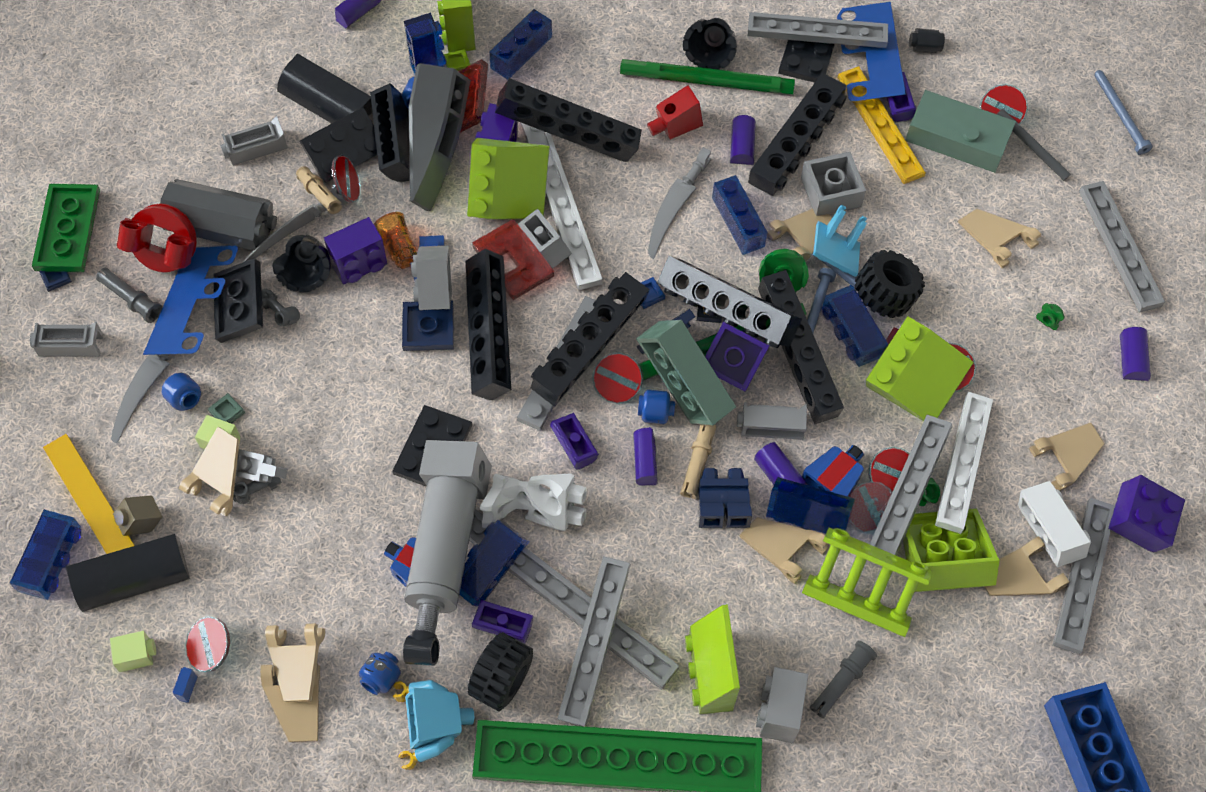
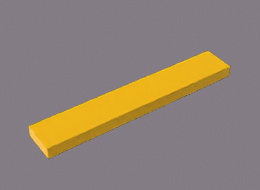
M859 66L838 73L837 77L840 82L846 85L868 81ZM856 86L852 89V94L856 97L864 96L867 93V89L864 86ZM875 98L852 101L902 183L906 184L925 177L926 172L881 100Z
M64 434L44 446L43 449L106 554L135 546L129 535H122L119 526L115 522L113 508L69 436Z

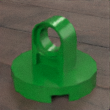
M774 250L761 261L758 270L760 282L762 277L786 270L795 292L806 286L809 278L808 265L803 256L795 250Z

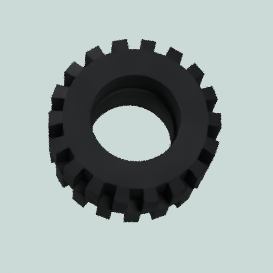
M880 250V252H875L870 256L856 276V284L854 286L855 290L858 291V298L862 299V303L871 308L872 312H877L883 317L887 315L889 318H895V316L901 317L906 314L921 296L925 287L924 276L919 272V267L914 265L910 258L907 259L903 254H897L892 250H889V252Z
M504 632L496 635L486 646L472 671L468 683V695L496 711L504 709L518 692L529 671L533 659V648Z

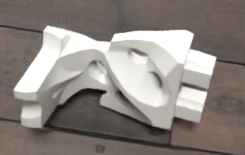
M570 473L533 476L529 481H520L509 476L494 474L492 487L480 505V510L483 511L482 527L493 529L499 520H503L508 513L515 509L529 510L525 515L526 520L556 530L566 531L569 524L582 526L586 519V509L576 507L574 503L583 505L587 496V487L574 484V475ZM541 484L548 486L550 489L542 487Z

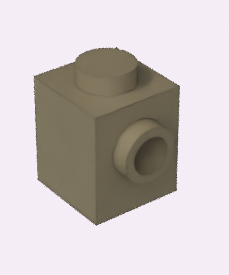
M152 495L124 498L113 513L115 522L123 536L152 532L163 517Z

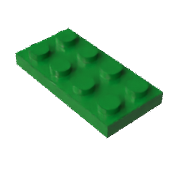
M49 184L32 261L34 271H85L100 194L98 185Z

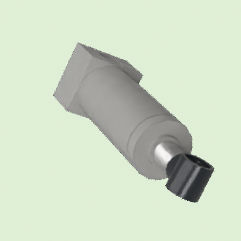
M426 440L419 475L427 486L404 596L405 602L419 609L415 630L406 637L403 646V659L406 664L435 666L437 664L440 645L435 631L439 613H449L457 609L477 499L484 500L487 495L492 468L490 461L478 442Z

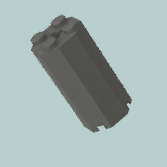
M180 179L168 182L160 204L173 206L183 212L191 221L197 238L253 251L268 238L270 230H274L277 224V216L273 215V203L268 199Z

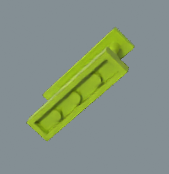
M828 528L823 542L830 544L829 550L819 574L816 576L809 575L802 594L905 637L912 617L907 616L906 613L918 583L929 584L932 570L928 569L921 562L908 561L853 538L842 529ZM842 549L856 555V558L844 586L839 587L830 583L828 579ZM868 560L882 566V569L870 597L865 598L856 594L854 589ZM894 571L909 578L896 608L891 609L882 605L880 600Z

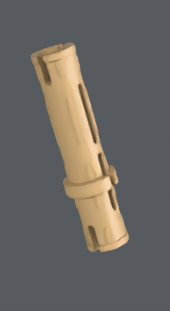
M300 167L296 171V178L304 184V189L309 194H313L330 214L340 212L342 209L341 201L323 184L322 179L318 175H314L308 167Z
M700 424L698 436L691 447L693 452L680 491V495L690 498L692 495V499L697 498L700 478H702L708 455H711L713 449L711 444L717 428L715 424L706 426Z

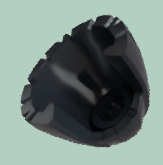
M721 18L700 19L687 29L683 37V50L686 51V57L700 68L723 69L731 63L737 52L735 33L731 30L729 24Z
M307 234L296 235L288 240L285 253L273 261L272 267L277 280L282 282V286H286V289L293 292L307 293L321 287L330 274L331 261L327 249L319 240Z

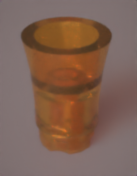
M401 212L388 213L376 220L374 226L379 232L391 260L395 262L396 267L405 269L410 267V263L413 262V255H417V249L407 228L404 214Z

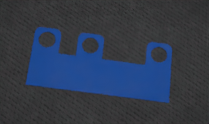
M891 2L842 8L837 15L838 20H843L841 15L845 11H853L856 17L852 21L888 24V43L886 48L859 46L857 49L850 50L844 44H841L844 54L866 52L870 81L848 84V99L850 101H860L906 95ZM856 86H864L867 89V93L864 96L856 97L852 94V89Z
M237 246L196 247L191 263L187 267L179 269L143 355L193 354L198 351L204 334L201 332L183 333L196 299L217 298L222 292L225 284L224 278L205 279L209 267L233 263L238 251ZM231 250L232 256L230 259L224 262L218 261V255L222 251ZM212 282L219 284V289L215 293L205 294L204 289L208 284ZM189 337H196L198 341L193 348L188 350L182 348L184 340Z

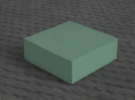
M229 393L208 408L209 413L214 418L231 424L245 414L244 409Z

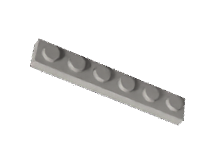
M750 12L747 36L886 48L888 43V24Z
M1101 181L1081 186L1079 193L1139 313L1162 307L1165 300L1105 182Z
M588 296L584 297L558 343V349L564 343L562 339L570 329L575 331L579 326L578 321L586 311L590 313L594 309L593 303L595 299ZM589 334L583 335L586 339L591 340L593 337ZM568 352V355L573 358L579 357L575 352ZM552 370L553 374L557 376L563 375L560 370ZM532 390L517 416V421L541 431L554 406Z
M926 415L870 545L897 556L951 432V422Z
M1093 498L1087 501L1081 528L1089 534L1091 544L1087 557L1072 563L1068 579L1069 583L1066 587L1052 646L1076 654H1080L1083 651L1111 532L1108 528L1115 505Z
M603 556L558 720L583 727L587 726L631 564L629 562Z

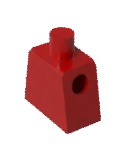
M689 85L657 104L658 118L647 123L652 136L665 131L671 140L703 126L700 102Z

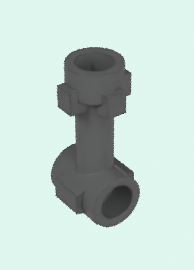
M262 290V306L265 309L271 308L275 312V321L279 326L284 327L297 323L300 319V313L296 307L290 306L285 308L277 301L278 296L271 290Z
M272 477L271 483L253 481L246 484L244 482H236L233 500L244 505L249 502L251 494L268 486L273 490L282 482L279 477Z

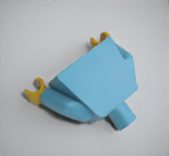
M433 680L412 682L409 686L398 681L393 686L395 689H404L401 694H395L393 697L398 702L406 701L410 749H415L414 753L402 751L398 757L400 759L406 756L411 758L409 764L401 767L403 769L411 770L416 766L417 761L423 762L440 755L454 744L455 738L462 732L461 725H473L475 715L473 708H459L458 695L449 692L447 688Z

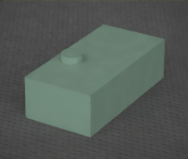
M925 90L909 126L906 141L996 173L1016 121Z
M682 320L658 321L636 338L690 423L714 425L736 408L733 400Z

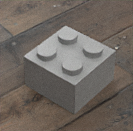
M851 152L804 161L801 180L816 216L836 213L840 205L846 207L844 211L862 207L866 189Z
M449 245L421 246L418 248L417 255H413V262L411 264L412 277H417L415 279V287H413L414 302H419V310L450 309L452 285Z
M774 667L772 675H766L761 693V700L766 702H762L756 722V727L761 728L760 737L794 743L800 730L809 674Z

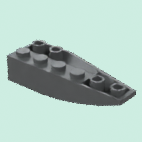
M420 63L416 67L409 102L410 202L425 211H431L443 185L458 143L471 80L454 68Z

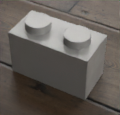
M538 209L518 223L552 269L572 254L562 238Z

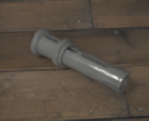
M108 268L101 269L106 275L100 271L97 273L96 280L125 300L128 308L133 312L140 313L147 323H152L159 317L163 306L158 302L150 300L144 291H136Z
M859 640L855 643L856 648L847 659L844 658L841 661L839 672L815 702L810 705V709L814 713H816L821 705H824L817 714L823 719L826 717V714L854 679L861 678L863 676V669L871 660L874 661L877 658L876 652L866 643Z

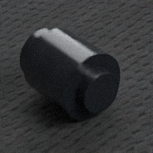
M916 28L910 34L909 46H912L915 52L936 53L937 51L941 52L944 48L945 34L940 33L939 30Z

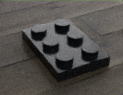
M788 40L778 74L815 83L822 73H827L835 44Z
M364 107L299 141L324 184L337 177L335 169L338 157H346L355 168L377 156L374 125ZM345 159V171L347 172L349 171L348 160Z
M253 258L214 273L213 278L225 279L221 294L214 298L215 340L223 343L263 328L260 262ZM213 282L214 293L219 289L217 282Z
M424 405L392 470L393 475L427 486L419 475L426 440L465 441L471 430L472 422Z

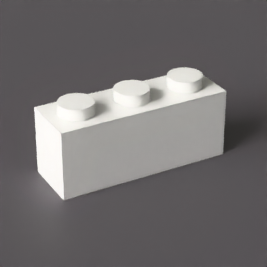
M1050 481L1021 490L1018 506L1037 537L1039 536L1044 543V548L1055 565L1060 567L1086 558L1091 544L1090 536L1086 530H1082L1077 522L1075 513L1071 509L1069 510L1064 503L1061 492L1055 489Z

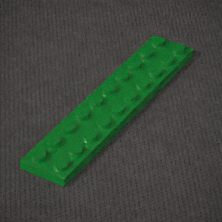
M478 720L473 779L661 792H761L762 738Z

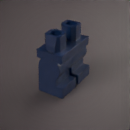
M715 468L704 469L699 484V528H722L724 510L726 514V528H750L752 509L750 506L748 478H744L742 468L729 469L728 478H718V470ZM705 518H717V519H715V520H713V521H709V520H707V519H705ZM732 518H743V519H742V520H739V521H736V520H733Z

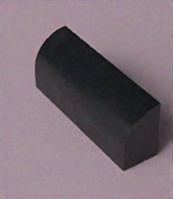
M298 53L285 66L279 77L277 92L331 124L364 107L368 116L372 113L370 95Z
M389 83L370 92L379 171L391 180L406 182L410 181L409 109L404 103L402 93Z
M176 534L66 566L75 601L82 612L190 579L180 538Z

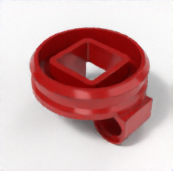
M153 204L139 211L132 219L125 218L120 222L117 248L133 253L138 261L147 268L157 272H172L185 268L191 263V258L195 253L197 245L196 232L191 221L179 209L167 204ZM154 225L174 232V234L167 238L166 249L151 244Z

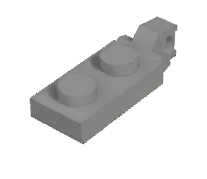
M239 449L236 476L258 482L271 483L272 477L286 479L288 468L275 466L276 459L272 458V456Z

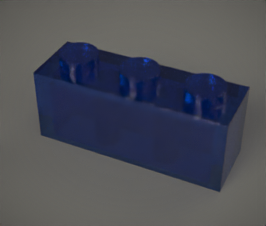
M533 9L489 51L490 68L507 80L511 78L552 38V20Z
M431 12L403 21L410 66L414 75L416 67L420 63L441 67L446 65L445 56L442 52L444 44L439 36L443 34L439 21H434Z
M734 175L715 182L712 199L742 255L764 248L768 232L737 176Z
M853 285L825 295L822 306L823 316L826 320L832 322L835 336L839 341L842 340L844 342L849 359L855 361L858 367L879 359L889 344Z
M777 477L771 491L766 517L773 518L777 522H787L800 526L805 530H814L825 534L828 528H839L847 532L855 499Z
M43 510L10 581V585L17 592L48 600L50 594L57 590L59 574L62 568H66L70 561L69 552L73 543L76 544L81 536V526L74 517Z
M501 520L492 522L486 528L483 540L480 544L474 545L467 555L468 560L465 562L459 595L472 606L478 607L481 600L486 601L530 542Z

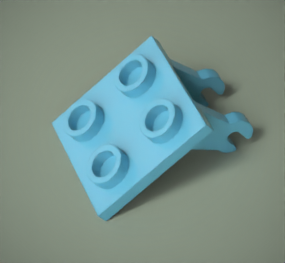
M840 205L828 225L820 221L816 224L813 256L837 267L842 272L856 277L859 270L860 242L857 240L867 224L865 222L867 218L861 216L856 226L846 238L835 232L846 213L844 211L846 207Z

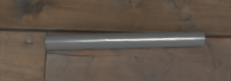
M1004 109L997 113L999 116L1014 120ZM1015 122L1012 132L1065 181L1071 174L1022 126Z

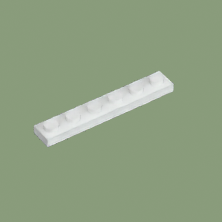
M968 392L965 397L935 526L959 534L964 530L993 399Z

